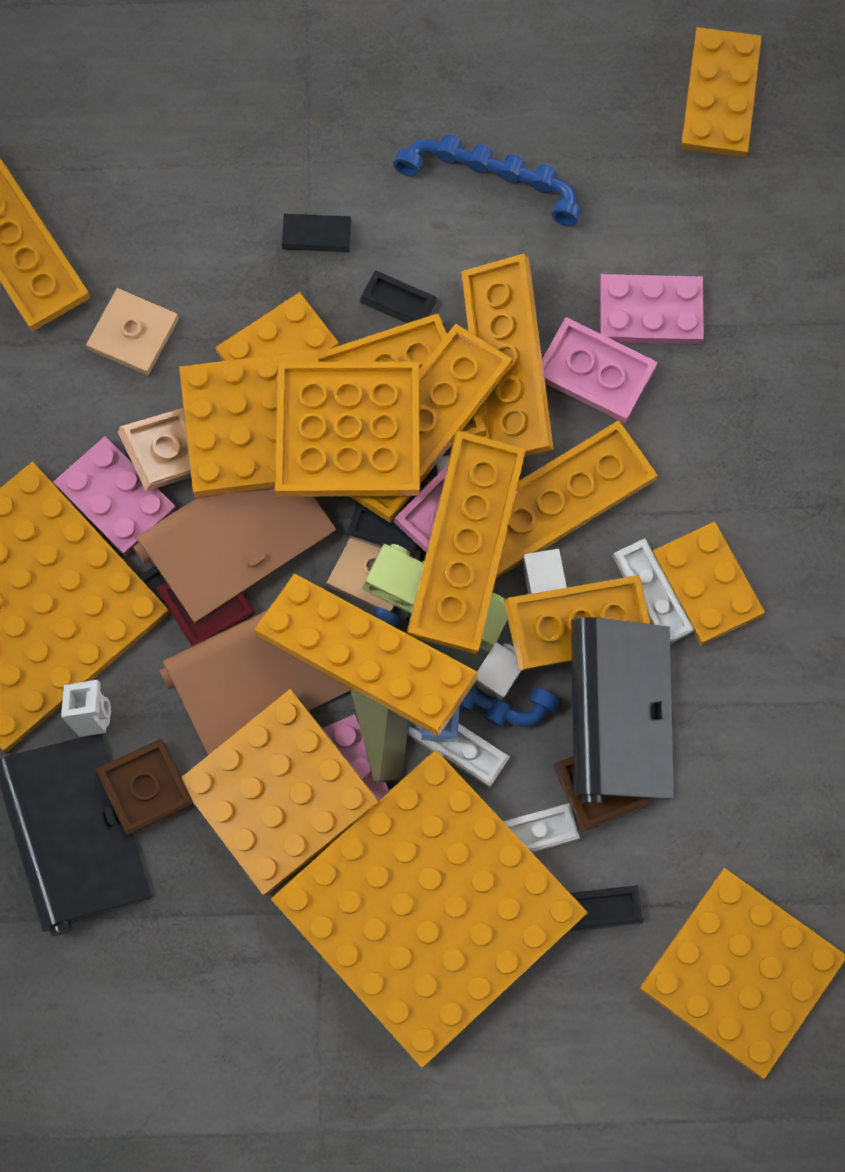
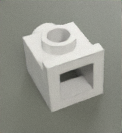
M98 680L64 685L61 717L79 737L106 733V728L110 723L111 705L108 698L104 697L100 692L101 683Z

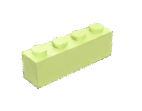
M384 544L361 589L412 613L424 560L420 562L410 557V552L399 545L392 544L388 546ZM492 593L479 647L487 652L497 642L508 619L504 604L505 599L495 593Z

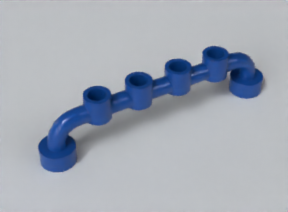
M444 135L441 142L430 139L418 140L411 144L408 149L399 150L394 160L393 166L399 173L406 176H416L423 163L420 154L425 152L436 154L440 160L446 163L458 161L467 164L473 171L478 173L490 171L499 174L503 180L510 183H516L519 180L531 184L535 190L542 193L549 191L559 193L563 199L556 202L552 218L561 225H576L581 214V207L577 204L574 189L568 183L555 178L557 172L552 166L541 164L537 167L536 172L523 168L525 161L520 156L509 154L503 162L492 158V149L482 144L476 145L473 152L462 149L461 140L454 135Z
M377 607L373 613V616L397 629L402 621L400 617L381 607ZM472 686L459 707L471 711L473 706L476 705L487 711L484 716L487 721L502 728L506 721L517 726L526 727L540 722L547 712L555 714L561 700L550 692L536 687L529 700L535 706L531 711L523 713L513 709L501 700L482 693Z

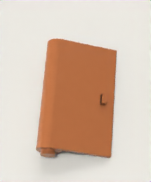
M275 488L197 497L136 536L138 544L133 548L144 564L151 562L153 566L157 567L192 621L196 623L216 608L234 598L237 594L245 591L335 532L336 528L314 497H276Z
M267 611L163 660L165 668L159 670L168 690L173 687L176 688L208 755L289 689L295 692L308 710H311L350 691V687L256 636L254 629Z

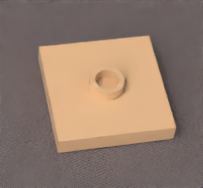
M117 288L86 343V347L94 353L149 376L179 320L178 314Z
M183 408L120 426L118 434L146 491L191 478Z
M350 538L327 581V587L374 609L381 607L393 612L395 608L394 605L361 589L381 548ZM416 551L414 559L419 561L421 551Z

